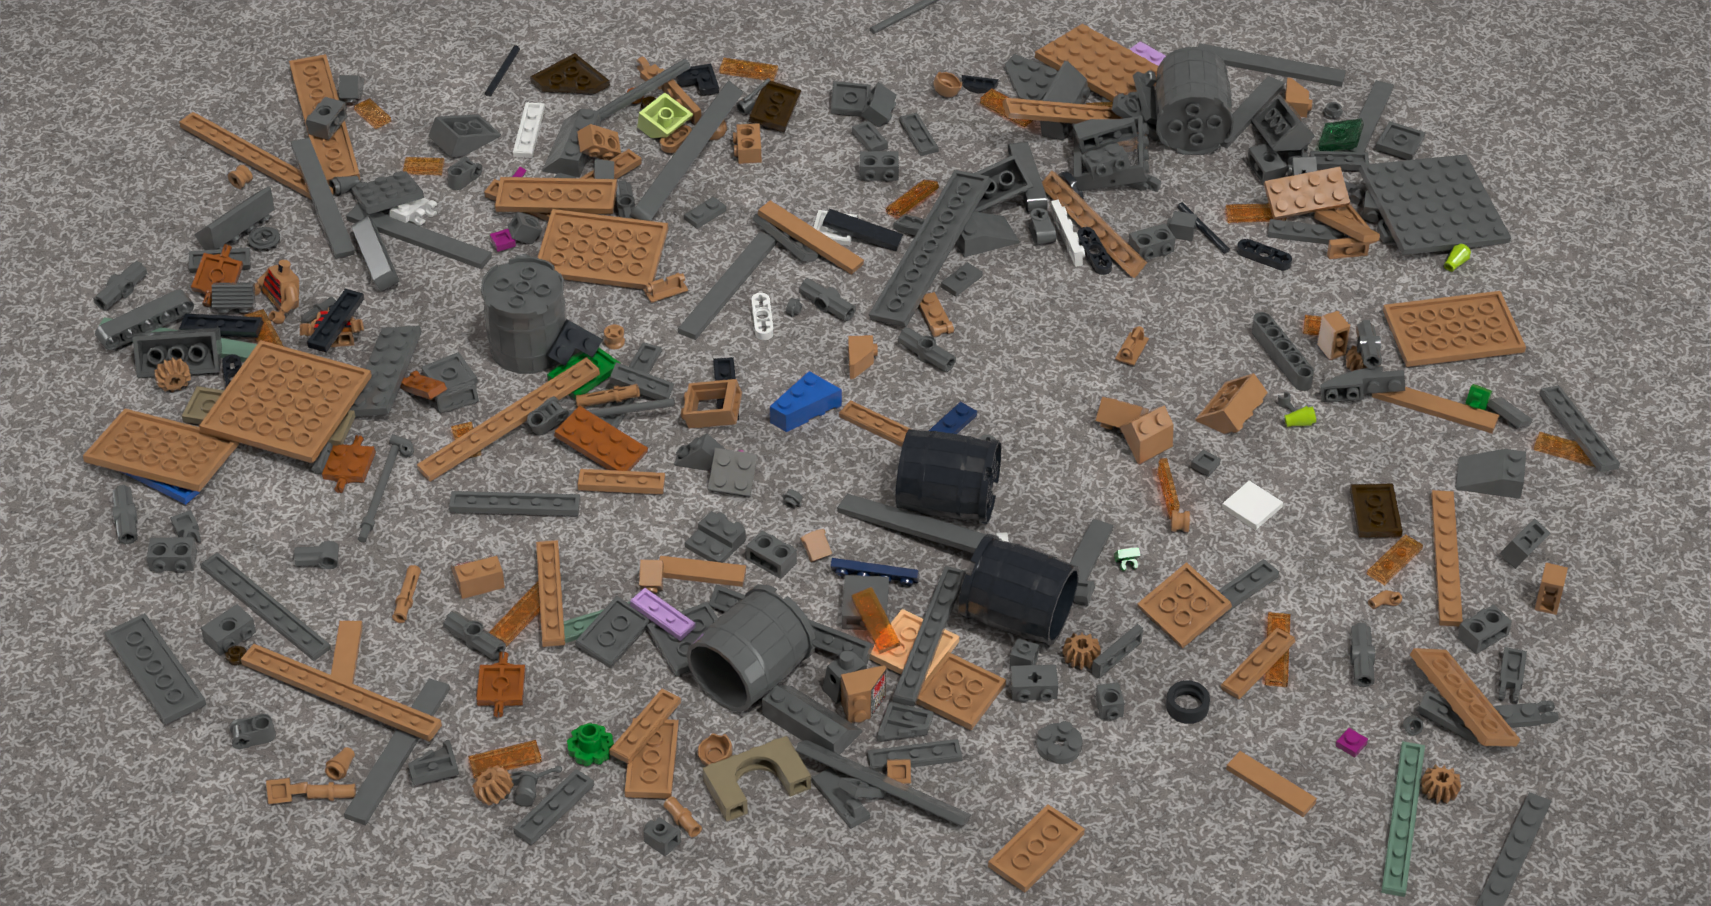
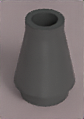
M357 175L333 177L329 181V186L333 188V195L338 194L340 196L350 191L351 187L356 186L360 181Z

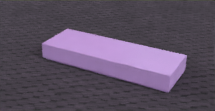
M646 588L630 600L631 607L679 641L695 628V623Z

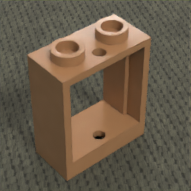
M737 379L689 383L688 390L684 395L685 405L681 409V417L685 420L688 428L735 425L742 397V391ZM725 398L723 409L697 411L700 400Z

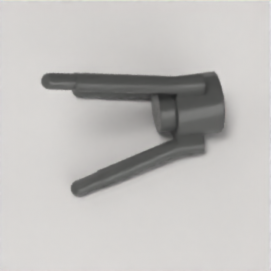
M769 78L748 96L736 103L740 113L743 115L751 114L755 105V100L752 97L770 82Z

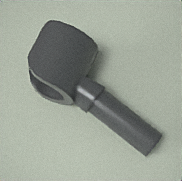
M1284 392V398L1278 395V405L1280 407L1287 408L1291 412L1296 411L1291 404L1290 393Z

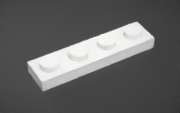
M1059 199L1051 201L1053 219L1075 267L1082 266V257H1085V251L1082 245L1079 246V238L1077 232H1073L1071 219H1067L1066 208L1061 206Z

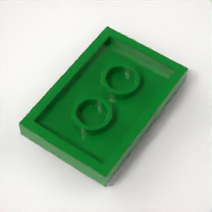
M601 348L597 349L593 357L580 351L569 359L566 366L561 364L549 372L547 379L550 381L587 357L599 368L600 375L568 394L576 400L577 395L586 394L609 378L615 363L620 362Z

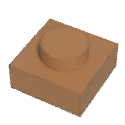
M888 759L887 777L901 783H911V760Z

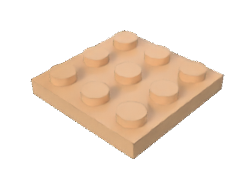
M902 609L874 643L869 659L902 674L924 619ZM945 629L926 679L946 653H951L959 643L958 635Z

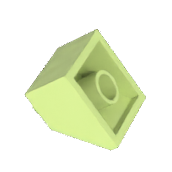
M664 92L639 112L637 128L650 138L668 137L689 120L693 113Z

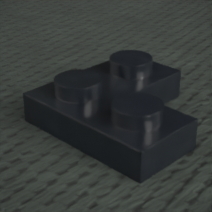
M711 63L691 66L690 69L676 76L679 86L697 84L701 96L719 93V85Z
M566 319L559 335L546 355L566 366L575 348L593 357L603 339Z

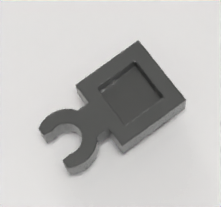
M191 510L170 517L178 537H194L198 542H201L198 531L199 526Z

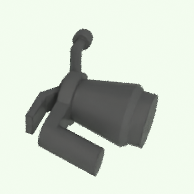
M555 766V768H550L538 774L524 770L512 771L513 776L510 777L512 778L513 786H517L514 793L516 803L521 806L532 805L536 798L538 778L551 772L560 773L562 767Z

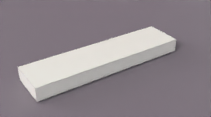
M525 103L513 150V157H533L545 109L543 103Z

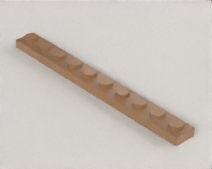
M194 112L179 121L180 128L312 200L299 169Z
M586 357L418 463V470L431 482L527 421L529 413L542 405L548 398L555 396L560 400L600 375L599 368Z
M253 644L241 658L242 665L426 741L430 742L442 727L441 720L259 645Z

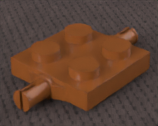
M224 244L221 254L203 253L191 285L192 291L205 294L202 302L203 306H211L213 283H236L239 279L243 262L229 257L232 249L230 245Z
M358 435L355 436L351 445H333L322 472L324 480L337 482L334 488L337 493H343L347 483H364L376 453L374 446H361L364 438L360 435L359 437Z
M503 652L499 653V663L480 665L477 706H495L493 714L495 717H498V712L499 717L503 716L504 706H523L526 668L525 665L508 663L509 654L507 652H504V658Z

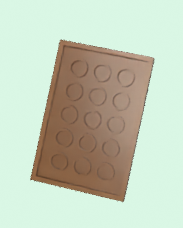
M1084 24L1077 26L1035 51L1034 57L1057 71L1060 70L1064 61H1068L1087 79L1088 87L1092 91L1112 102L1113 98L1118 94L1128 95L1130 92H1137L1133 75L1137 71L1146 73L1150 70L1155 72L1157 76L1158 65Z
M552 209L538 258L554 265L555 270L559 274L561 273L565 280L644 289L648 282L655 280L669 229L668 223Z
M1501 291L1386 304L1383 306L1384 315L1406 367L1524 353L1526 349Z
M125 408L85 452L83 459L84 462L200 492L236 449L239 442L201 432L200 427Z

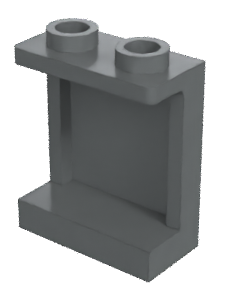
M845 575L842 629L886 630L889 577Z

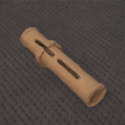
M638 384L625 387L614 386L613 389L577 395L576 402L578 407L614 401L619 403L628 398L640 397V390Z
M410 565L407 568L400 595L395 600L396 608L392 618L398 623L405 622L408 611L413 606L412 598L419 575L421 574V569L416 565Z

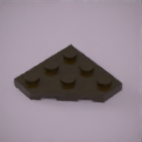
M576 53L530 76V82L542 92L596 94L610 86V82L605 76Z

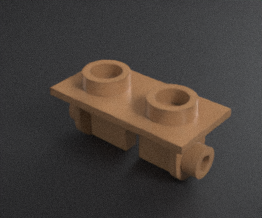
M676 273L666 277L665 282L663 279L648 282L643 291L652 303L686 292L688 288L683 282L685 281L684 274Z
M1141 326L1135 327L1132 333H1129L1115 360L1135 365L1149 338L1144 337V329Z

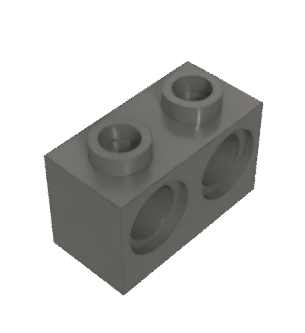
M860 151V181H899L898 151Z
M1163 223L1129 233L1128 244L1144 260H1150L1174 252L1176 238L1167 225Z
M1534 518L1499 554L1516 569L1551 533Z
M762 530L746 545V560L782 579L797 564V549Z
M194 537L150 538L146 557L149 570L156 572L194 571L197 555Z
M1493 604L1486 609H1481L1470 619L1466 618L1459 626L1458 639L1475 654H1478L1509 635L1512 620Z

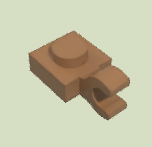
M643 56L637 59V62L640 64L637 66V69L640 71V78L646 82L657 75L656 71L660 68L656 64L650 66L647 59Z
M290 777L266 780L268 804L291 802L292 794L307 793L308 782L291 784Z

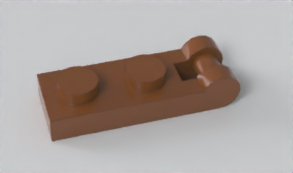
M416 370L411 372L409 377H404L400 386L406 392L427 399H432L447 390L444 382L420 375Z

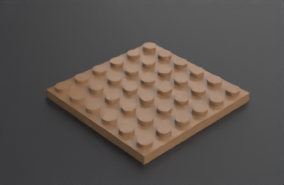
M260 340L199 425L200 431L314 463L372 377L371 370Z

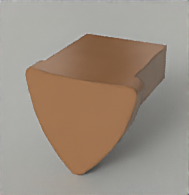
M825 529L812 531L800 538L811 562L832 554L825 536Z

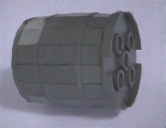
M1203 47L1181 48L1174 50L1164 57L1157 68L1155 90L1156 131L1160 141L1166 147L1169 145L1182 155H1204L1216 151L1220 148L1221 143L1230 138L1234 124V117L1231 112V88L1224 60L1214 51Z
M536 257L508 259L509 263L503 264L500 267L496 264L490 268L482 279L481 296L484 300L487 338L494 361L503 369L517 374H535L546 371L559 363L546 354L567 319L565 298L563 296L564 279L561 273L559 274L555 270L554 265L546 260Z
M757 584L745 593L743 600L730 607L688 647L686 655L688 665L698 684L719 705L731 711L742 712L749 708L754 702L769 693L800 662L809 658L815 651V646L812 645V641L815 639L814 629L805 613L789 596L783 599L775 593L777 589L770 585Z

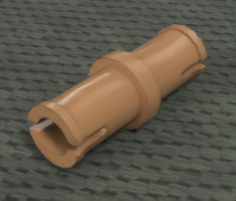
M329 782L327 785L308 784L307 786L308 799H329V801H334V798H354L356 795L355 784H335L334 782Z
M669 797L664 802L663 806L674 817V822L682 826L690 837H695L701 832L702 827L692 817L690 810L684 808L675 797Z

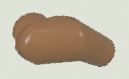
M1384 590L1369 599L1368 604L1372 609H1376L1382 604L1397 606L1402 602V595L1399 592Z

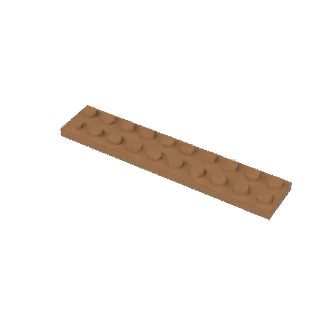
M326 54L289 61L305 125L308 115L314 111L317 104L324 97L339 100ZM345 121L329 140L308 134L328 185L333 177L357 175L360 180L358 166Z

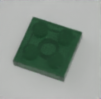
M1362 118L1325 123L1318 145L1319 150L1335 151L1357 148L1364 126Z

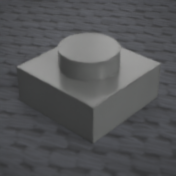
M1203 449L1191 461V468L1209 477L1220 465L1221 459Z

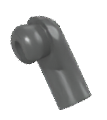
M394 434L391 435L389 444L397 445L402 456L410 457L413 455L414 447L411 440Z

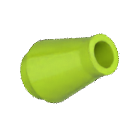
M1464 244L1455 245L1447 261L1444 263V268L1453 272L1470 259L1471 250Z
M1305 406L1284 415V420L1287 427L1312 426L1313 423H1316V415L1313 406Z

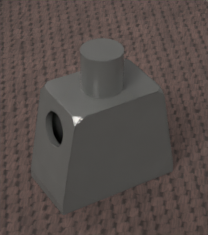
M843 651L839 659L827 666L823 691L838 704L841 702V674L867 669L866 664L855 652Z

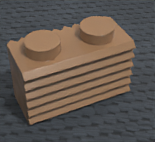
M1340 311L1323 315L1321 317L1317 345L1329 360H1333L1346 354L1350 324L1340 314Z

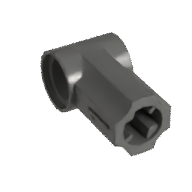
M324 541L320 546L296 547L294 549L295 566L319 565L322 569H334L338 566L339 546L336 542Z

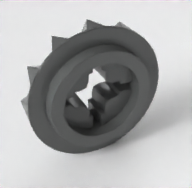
M272 227L257 228L248 236L249 246H252L253 250L259 249L261 252L264 249L270 250V247L276 248L277 243H280V234Z

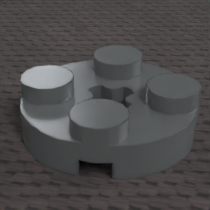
M1062 721L1041 728L1038 731L1036 747L1043 759L1055 761L1056 764H1067L1076 760L1082 750L1083 739L1079 731L1072 727L1070 722ZM1056 741H1063V742H1064V743H1063V746H1060L1059 744H1054V743H1056Z

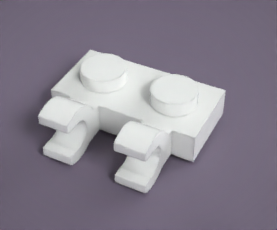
M426 198L405 203L390 209V217L404 223L412 221L416 225H422L425 223V220L420 218L421 216L426 214L428 217H433L437 214L436 211L431 209L437 203Z

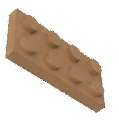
M1340 167L1264 182L1274 220L1348 206L1350 204Z
M667 719L631 763L628 764L625 797L660 799L672 797L679 720Z
M1047 804L988 861V868L1025 893L1084 835L1085 829Z

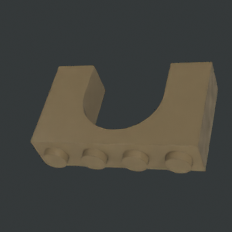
M787 736L773 739L769 743L753 747L748 751L732 755L727 759L711 763L703 768V782L726 822L748 814L747 799L737 782L744 774L750 771L765 770L775 774L790 797L811 789V775Z

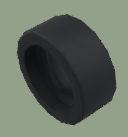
M1183 680L1169 688L1166 709L1174 720L1184 724H1194L1202 721L1207 716L1210 706V694L1206 687L1195 681ZM1182 695H1191L1199 699L1201 705L1194 709H1186L1176 704L1175 699Z

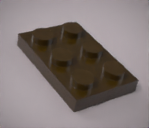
M770 80L761 89L749 116V122L785 133L800 98L801 90Z
M1393 483L1351 484L1350 495L1358 537H1402L1403 529Z

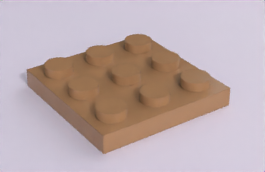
M1187 562L1137 603L1138 608L1182 649L1232 607L1231 602Z
M947 652L924 681L916 704L972 730L1006 686V679Z

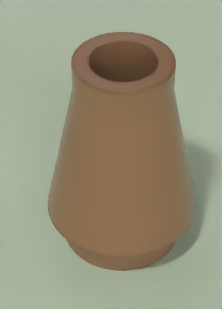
M345 747L327 761L325 768L327 776L333 780L344 778L352 759L355 757L354 751L351 748Z

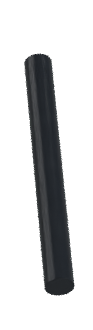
M514 45L486 89V96L491 97L520 51L519 46Z
M1183 202L1178 204L1177 208L1181 212L1194 214ZM1197 217L1196 227L1224 254L1228 253L1230 248Z

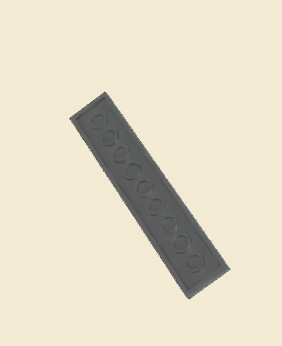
M954 170L870 311L869 316L871 320L907 327L990 185V176Z

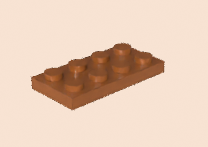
M581 406L554 433V437L608 470L630 471L648 452V447Z

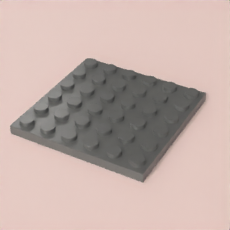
M1466 154L1360 166L1359 172L1402 255L1452 250L1458 244H1464L1468 248L1510 243L1511 236Z

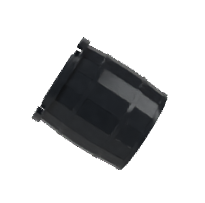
M908 429L902 445L897 471L896 507L916 511L921 514L979 520V523L989 524L996 495H993L992 491L993 483L999 482L1002 454L1000 440L991 439V441L954 433Z
M986 534L972 556L971 562L975 563L972 574H965L959 597V614L966 619L974 618L988 626L1025 639L1043 642L1048 645L1054 644L1065 626L1075 599L1079 581L1078 566L1018 543L999 540L997 535Z

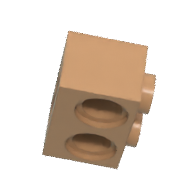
M592 124L577 131L580 153L608 161L621 154L618 132Z
M736 124L737 132H733V144H737L734 145V157H738L739 164L762 163L760 124Z
M1545 563L1535 610L1557 615L1568 567Z

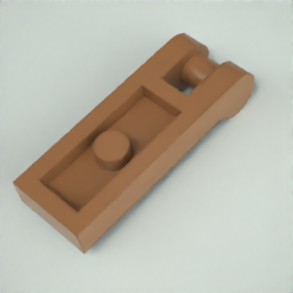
M935 292L925 294L918 308L933 337H938L942 333H954L953 324L949 321Z

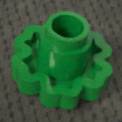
M587 723L571 732L572 737L567 740L568 755L575 757L577 764L590 766L593 762L595 764H602L610 758V748L614 745L613 735L606 732L604 726Z

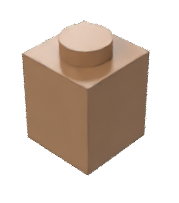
M640 560V589L646 588L653 594H656L658 590H663V560Z

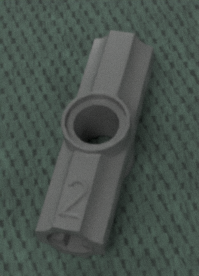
M626 180L619 181L616 191L618 216L634 219L630 216V213L635 208L631 183L626 182Z
M135 261L120 275H111L107 281V286L93 298L94 303L105 311L121 297L127 298L132 294L134 285L147 275V269L142 263Z
M808 278L802 281L799 293L812 300L817 309L822 312L830 311L846 321L853 317L856 312V306L841 298L835 288L828 287L826 289Z
M1363 320L1356 326L1357 353H1361L1363 364L1368 369H1376L1382 363L1380 352L1381 337L1376 335L1375 327L1370 323V320Z
M907 327L898 336V342L918 354V359L921 362H931L947 372L953 368L956 356L936 345L934 337L922 336Z
M119 485L113 490L114 507H112L114 522L115 526H117L119 543H124L125 545L132 544L138 539L136 507L133 503L131 487Z
M451 611L443 622L444 628L464 640L469 649L479 650L492 660H498L499 653L504 652L506 649V644L484 630L481 622L470 621L457 611Z
M1357 623V625L1351 627L1350 664L1353 665L1354 684H1357L1359 687H1368L1373 685L1375 680V646L1372 645L1371 627L1367 626L1366 623Z

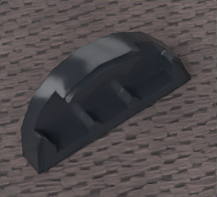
M962 75L961 79L965 89L977 94L991 92L999 84V79Z
M1068 171L1059 173L1058 175L1084 199L1082 190L1079 191L1074 185L1077 181Z

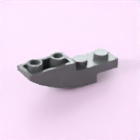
M1378 366L1376 369L1364 368L1341 374L1320 384L1322 402L1364 400L1363 394L1405 391L1404 370L1383 371V366Z

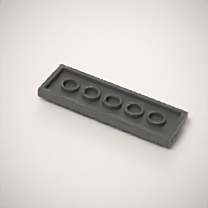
M420 325L381 329L365 368L371 370L372 377L349 409L355 411V416L387 415L390 413L421 336L422 330Z
M145 613L104 632L107 641L165 725L206 705L205 698Z

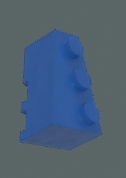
M809 371L770 405V423L785 432L809 422V419L817 415L822 416L826 411L834 407L836 409L841 407L842 389Z

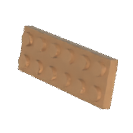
M500 177L495 209L496 212L551 213L552 209L589 214H613L618 185L617 179Z
M1414 648L1410 656L1416 662L1417 667L1426 674L1428 680L1439 690L1440 695L1452 706V710L1465 722V726L1473 732L1480 744L1483 746L1516 747L1521 739L1447 650Z

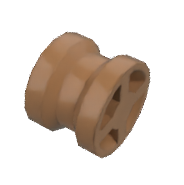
M239 165L236 167V171H231L228 174V179L234 187L241 189L245 183L252 181L253 175L245 165Z
M613 324L604 329V340L607 348L615 350L624 346L623 327Z
M1172 510L1171 532H1176L1177 530L1189 532L1190 511L1178 513L1176 510Z

